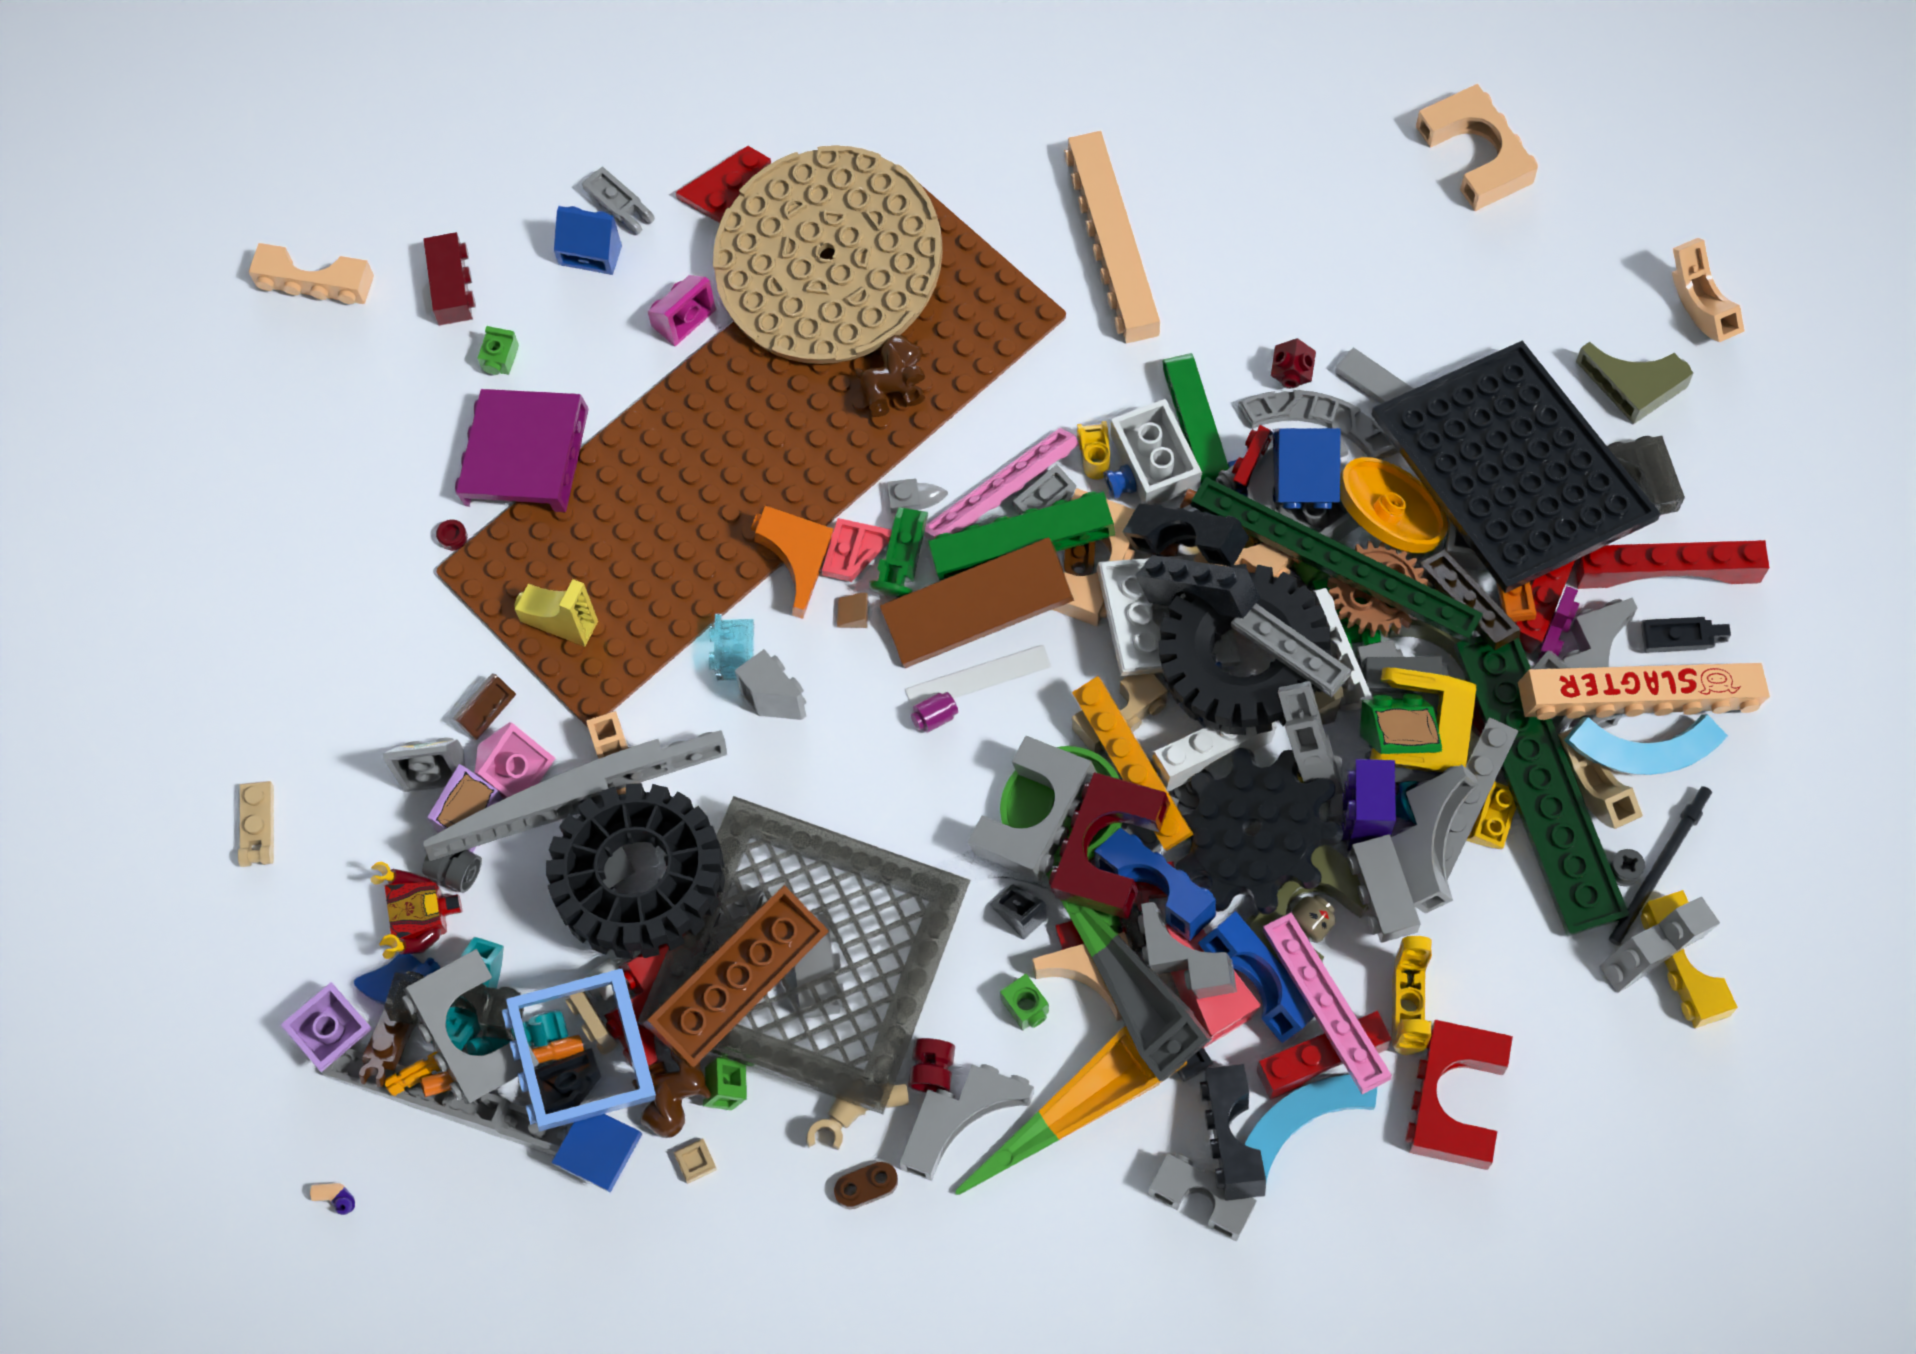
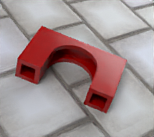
M1434 1020L1431 1026V1038L1426 1046L1425 1060H1419L1416 1078L1422 1081L1420 1091L1414 1090L1411 1110L1416 1111L1414 1123H1408L1405 1142L1411 1143L1409 1153L1484 1170L1490 1168L1493 1163L1498 1131L1461 1123L1451 1118L1439 1103L1437 1083L1442 1075L1457 1068H1470L1504 1075L1509 1065L1513 1036Z

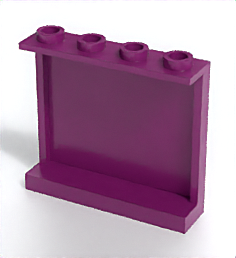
M481 389L479 398L474 403L473 423L469 426L467 432V448L461 457L462 469L460 477L455 482V492L463 504L470 507L471 499L549 503L555 512H566L589 407L582 395L575 393Z

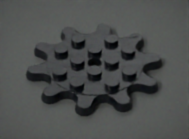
M1239 748L1233 753V767L1230 774L1226 777L1215 780L1206 773H1197L1191 778V790L1199 797L1200 801L1198 807L1193 812L1182 815L1194 835L1187 838L1192 845L1190 852L1177 862L1175 869L1184 871L1191 881L1200 876L1208 877L1212 881L1210 892L1216 899L1217 912L1227 909L1236 895L1247 893L1253 897L1256 910L1263 915H1268L1277 909L1278 890L1284 883L1289 881L1296 882L1304 889H1314L1320 884L1321 872L1312 863V853L1320 846L1336 845L1343 838V829L1339 824L1325 822L1319 816L1321 805L1334 796L1336 787L1328 778H1318L1309 783H1301L1297 777L1299 768L1292 750H1284L1274 764L1261 768L1257 765L1255 755L1250 749ZM1255 820L1261 823L1258 833L1247 835L1245 829L1250 824L1255 823Z

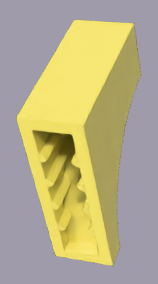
M572 579L567 591L547 590L528 584L524 593L521 592L515 601V611L520 622L584 647L598 623L584 583Z

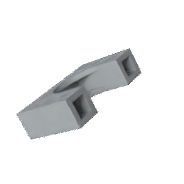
M1025 735L1011 762L1018 775L1043 784L1055 792V801L1051 812L1039 824L1023 829L1012 828L982 815L967 843L975 855L1040 882L1044 873H1048L1051 870L1058 847L1062 846L1063 841L1068 837V828L1071 825L1073 814L1076 810H1080L1083 802L1082 791L1086 782L1090 783L1096 770L1090 760Z
M477 949L403 989L406 995L402 997L409 1013L412 1015L416 1012L422 1024L418 1026V1030L426 1043L432 1041L438 1052L433 1055L442 1073L448 1071L453 1080L449 1084L452 1093L458 1102L463 1099L465 1104L472 1103L518 1077V1073L524 1072L521 1059L514 1061L510 1043L490 1054L474 1056L460 1051L448 1037L446 1016L451 1004L460 995L492 978ZM528 1044L533 1067L539 1065V1062Z

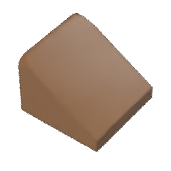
M858 593L838 599L837 628H867L868 593Z

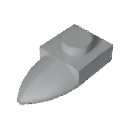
M917 478L887 482L891 513H897L898 507L913 510L929 508L942 501L948 495V491L940 486L929 483H917Z

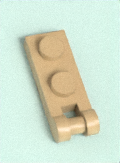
M271 781L240 784V849L238 850L240 867H249L252 863L261 862L262 865L273 864L274 785ZM252 845H261L260 850H252Z

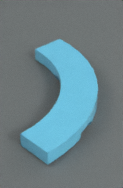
M1708 714L1701 715L1686 730L1673 736L1671 739L1654 743H1638L1616 737L1599 727L1589 717H1583L1564 741L1586 759L1610 768L1613 771L1627 774L1653 775L1680 770L1696 763L1715 750L1728 735Z
M1350 1075L1329 1077L1295 1090L1269 1109L1256 1124L1244 1144L1261 1150L1266 1183L1270 1168L1277 1154L1293 1134L1313 1121V1119L1330 1112L1351 1109L1374 1110L1378 1087L1361 1094Z

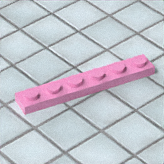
M1062 428L1053 432L926 524L925 537L933 540L940 534L958 533L965 527L975 524L980 516L998 507L1002 500L1012 493L1020 491L1035 476L1045 473L1048 467L1057 460L1068 456L1071 450L1079 445L1075 435Z
M1292 912L1263 926L1265 936L1361 1094L1391 1080L1392 1075Z

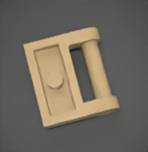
M586 992L569 995L570 997L565 999L575 1016L579 1013L582 1016L585 1024L581 1027L591 1042L594 1040L598 1042L596 1047L601 1055L613 1051L618 1044L607 1030Z

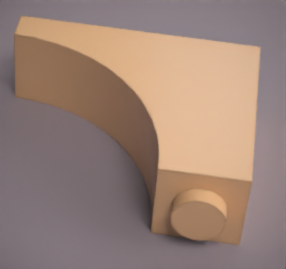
M1125 932L1118 933L1122 940L1129 946ZM1085 944L1032 959L1036 979L1063 977L1079 981L1101 995L1110 1006L1116 1021L1123 1019Z

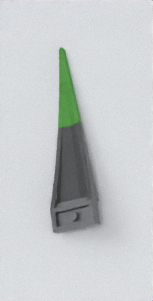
M1053 868L1048 873H1045L1048 879H1050ZM1061 900L1096 964L1139 1055L1157 1079L1165 1081L1212 1038L1193 1015L1194 1012L1093 909Z

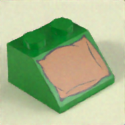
M1405 694L1402 699H1392L1391 696L1375 695L1373 699L1362 700L1360 737L1380 754L1442 752V743L1434 708L1422 696Z

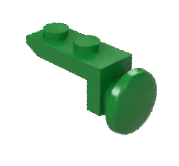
M898 507L886 559L879 560L877 570L880 574L878 581H869V588L871 590L894 598L914 592L912 589L905 587L904 583L905 581L914 582L928 512Z

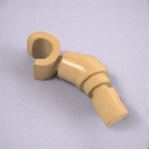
M889 1083L877 1085V1089L873 1090L872 1086L862 1087V1084H857L840 1091L827 1113L830 1118L828 1120H819L809 1128L806 1135L807 1147L810 1148L816 1144L815 1133L818 1130L827 1129L834 1136L832 1146L839 1150L843 1142L841 1129L843 1127L847 1129L859 1116L866 1115V1111L875 1110L877 1105H880L881 1109L908 1105L909 1099L906 1084L890 1086Z

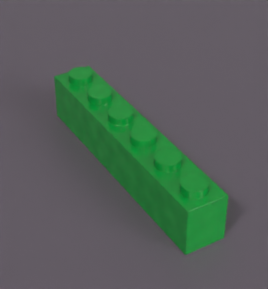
M1104 491L1100 493L1088 492L1078 499L1071 501L1060 500L1053 503L1050 507L1043 509H1028L1022 515L1015 517L1004 516L995 519L993 523L983 526H968L964 531L958 533H943L928 542L939 581L1048 537L1054 545L1056 552L1115 536V529Z

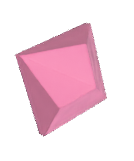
M509 722L478 744L475 774L497 789L502 799H505L540 783L556 758L515 724Z

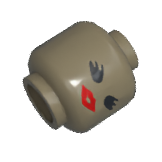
M1315 895L1313 898L1309 896L1303 897L1291 911L1308 940L1313 943L1321 942L1336 923L1333 914L1335 909L1318 895Z

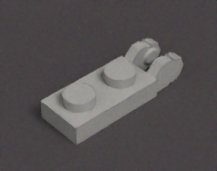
M603 166L582 183L583 189L621 223L624 222L633 233L638 235L643 230L639 222L631 216L635 211L649 224L654 221L653 213L641 203V199Z

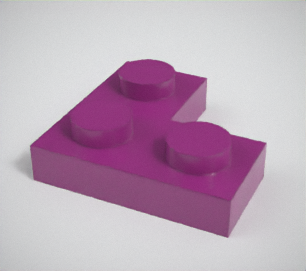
M1566 586L1536 663L1548 650L1559 656L1564 641L1559 640L1561 632L1568 633L1580 604L1574 601L1578 590Z

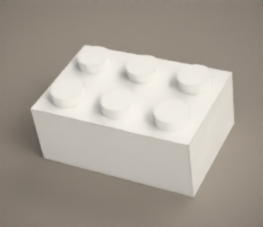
M1166 399L1111 419L1110 436L1124 465L1128 464L1133 473L1137 493L1143 504H1160L1186 494L1188 489H1199L1202 471Z

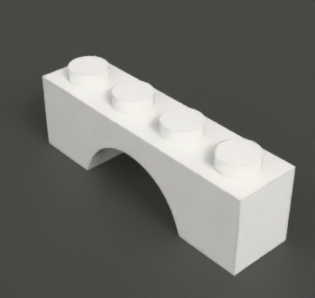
M1273 722L1272 731L1257 734L1255 727H1247L1246 735L1230 734L1229 726L1222 725L1220 731L1205 727L1154 751L1151 764L1169 792L1191 781L1195 774L1199 773L1210 763L1225 755L1234 753L1239 748H1247L1253 752L1270 744L1277 729V724Z

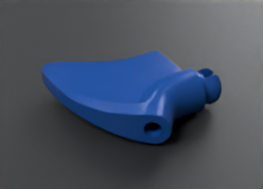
M398 954L387 965L356 978L354 985L361 993L377 1003L395 1008H406L402 997L406 995L403 989L439 970L441 966L431 957L427 958L424 963H421L411 954Z

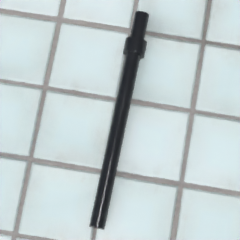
M1701 786L1691 804H1687L1680 814L1681 820L1627 907L1630 916L1619 920L1608 938L1614 945L1620 946L1693 825L1696 826L1703 816L1702 809L1713 793L1708 787Z

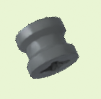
M1623 849L1614 856L1610 867L1617 885L1628 887L1634 885L1639 880L1645 869V861L1639 852L1633 849Z

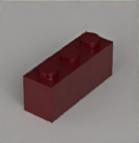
M457 232L423 238L432 308L439 326L473 320L471 308H476V301L473 290L469 291L468 284L473 283L470 267L465 266V260L469 259L466 242L461 243Z

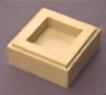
M703 1138L673 1152L687 1184L717 1170Z

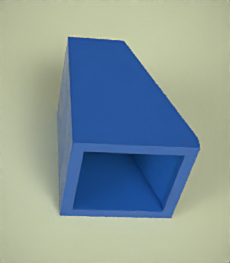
M1341 428L1272 429L1275 502H1283V508H1301V502H1313V508H1332V502H1340Z

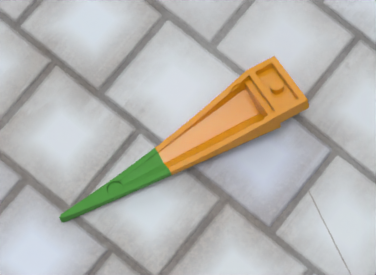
M1124 1026L1025 1125L956 1189L955 1195H960L1159 1086L1163 1081L1157 1079L1139 1055L1127 1027ZM1186 1061L1179 1069H1177L1174 1073H1176V1072H1177L1178 1070H1180L1182 1067H1184L1185 1065H1187V1061Z

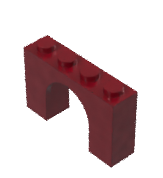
M1094 772L1090 783L1086 782L1084 785L1081 808L1073 814L1071 821L1072 832L1069 839L1066 838L1062 843L1060 850L1062 858L1058 868L1055 867L1051 872L1049 885L1057 899L1128 919L1138 893L1134 879L1103 871L1093 866L1088 861L1089 844L1099 830L1114 823H1128L1160 832L1170 802L1164 791Z

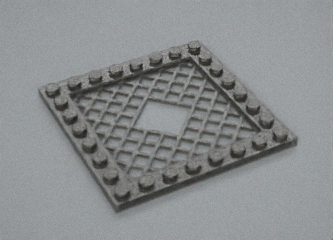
M733 796L716 835L725 863V868H722L725 875L723 892H717L719 904L713 916L703 915L705 926L695 936L687 931L682 935L685 942L683 945L671 951L668 948L637 1021L638 1026L647 1029L642 1023L696 971L697 967L699 968L720 947L714 934L731 928L734 933L737 930L735 925L745 922L756 911H753L747 897L763 891L768 900L771 897L768 888L784 882V885L798 899L814 893L820 907L812 909L810 912L813 915L823 912L848 966L794 989H790L785 977H783L780 981L785 992L773 998H769L768 994L763 997L764 1001L756 1004L745 1015L752 1029L737 1024L710 1052L884 1115L971 880ZM751 838L756 840L754 842L749 843ZM765 844L771 858L755 863L750 850ZM772 846L786 851L776 855ZM745 854L751 866L738 871ZM795 854L801 868L785 874L780 860ZM802 856L816 862L806 866ZM774 863L780 877L765 883L759 869ZM825 865L831 879L815 885L809 871ZM832 867L845 871V873L836 876ZM754 871L760 885L744 891L738 878ZM804 874L810 887L794 893L789 880ZM855 876L860 890L845 895L839 882ZM862 878L876 883L866 887ZM734 882L739 894L726 899ZM834 884L840 898L825 904L819 890ZM884 886L891 900L875 906L869 892ZM891 888L906 894L895 897ZM864 895L870 909L855 915L848 901ZM914 897L921 911L905 917L899 903ZM922 899L929 901L927 907H925ZM742 900L748 913L732 920L726 906ZM844 904L849 918L834 924L828 910ZM894 905L900 920L885 926L879 911ZM722 909L727 922L714 927ZM873 914L880 928L864 934L858 920ZM923 917L915 936L909 922ZM853 923L859 937L843 943L837 929ZM903 925L910 939L894 945L888 931ZM883 934L889 948L874 954L867 940ZM710 938L715 951L703 955ZM863 943L869 957L853 963L847 949ZM912 945L904 965L898 950ZM892 953L899 968L884 974L877 959ZM872 962L878 977L863 983L856 968ZM851 971L857 986L842 992L835 977ZM901 973L893 994L886 979ZM830 980L837 994L821 1001L814 986ZM882 982L888 996L872 1002L866 988ZM810 989L816 1003L800 1010L794 995ZM861 991L867 1005L851 1011L845 997ZM789 998L795 1012L779 1019L773 1004ZM840 1000L846 1015L831 1021L824 1006ZM890 1002L882 1022L875 1008ZM768 1007L774 1021L758 1028L752 1013ZM819 1009L825 1024L809 1030L803 1015ZM871 1011L877 1025L861 1032L854 1017ZM798 1018L804 1033L788 1039L782 1024ZM850 1020L856 1035L840 1041L834 1026ZM777 1027L783 1040L766 1035L764 1032ZM829 1029L835 1044L819 1050L813 1035ZM879 1031L873 1049L870 1051L864 1037ZM808 1038L813 1051L794 1045V1043ZM859 1040L866 1055L850 1061L843 1047ZM838 1049L844 1062L824 1055ZM868 1061L865 1070L855 1067L856 1065Z

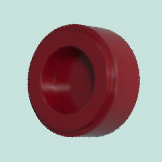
M455 519L442 522L436 531L439 544L446 550H458L465 545L468 539L465 526Z

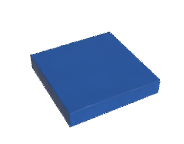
M606 1114L573 1123L551 1163L611 1193L642 1133Z

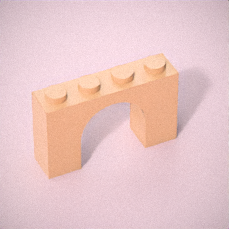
M1478 83L1419 111L1416 128L1430 148L1460 134L1482 136L1495 147L1498 156L1494 160L1463 176L1460 191L1474 211L1534 183L1538 170L1536 159L1527 153L1520 137L1512 132L1507 125L1505 116L1496 110L1490 95L1487 92H1483Z
M1076 488L1071 500L1078 499L1088 492ZM1106 499L1114 523L1115 536L1100 539V541L1109 550L1111 556L1109 561L1132 560L1135 550H1132L1133 546L1124 535L1123 530L1135 509ZM1064 572L1075 601L1052 610L1098 627L1101 618H1107L1098 572L1087 576H1076Z

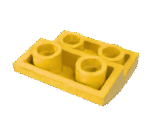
M1496 781L1494 782L1466 841L1500 850L1504 848L1516 810V805L1508 786Z

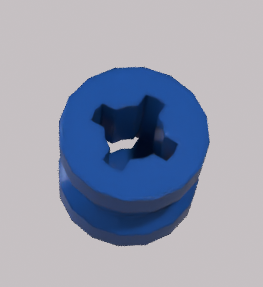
M1128 464L1120 466L1117 471L1108 470L1104 472L1105 483L1113 500L1119 498L1122 493L1127 492L1131 494L1137 492L1136 482Z

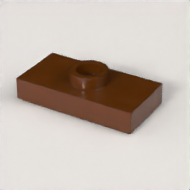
M492 673L452 719L472 739L478 740L515 697L516 693L500 677Z

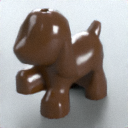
M900 335L890 337L881 348L883 367L867 370L855 369V374L861 379L862 389L866 393L870 413L874 417L884 416L889 412L885 393H900L907 406H915L925 400L923 390L918 386H914V384L925 379L923 370L916 365L922 357V348Z
M670 1050L671 1057L679 1066L680 1071L668 1072L664 1061L648 1066L656 1097L643 1110L640 1118L642 1126L648 1127L662 1138L674 1137L682 1130L685 1124V1113L682 1107V1100L684 1098L701 1095L708 1099L711 1096L709 1089L705 1086V1077L701 1071L700 1062L690 1069L672 1050ZM635 1078L632 1081V1084L634 1089L638 1090V1085Z

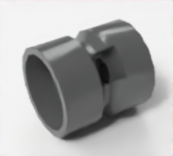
M469 850L429 861L426 855L422 873L438 882L445 880V884L448 887L465 893L474 884L480 872L482 858Z

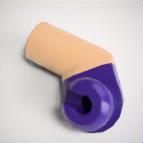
M343 1184L311 1185L310 1197L312 1201L329 1200L335 1207L336 1213L340 1215H347L354 1210V1196Z

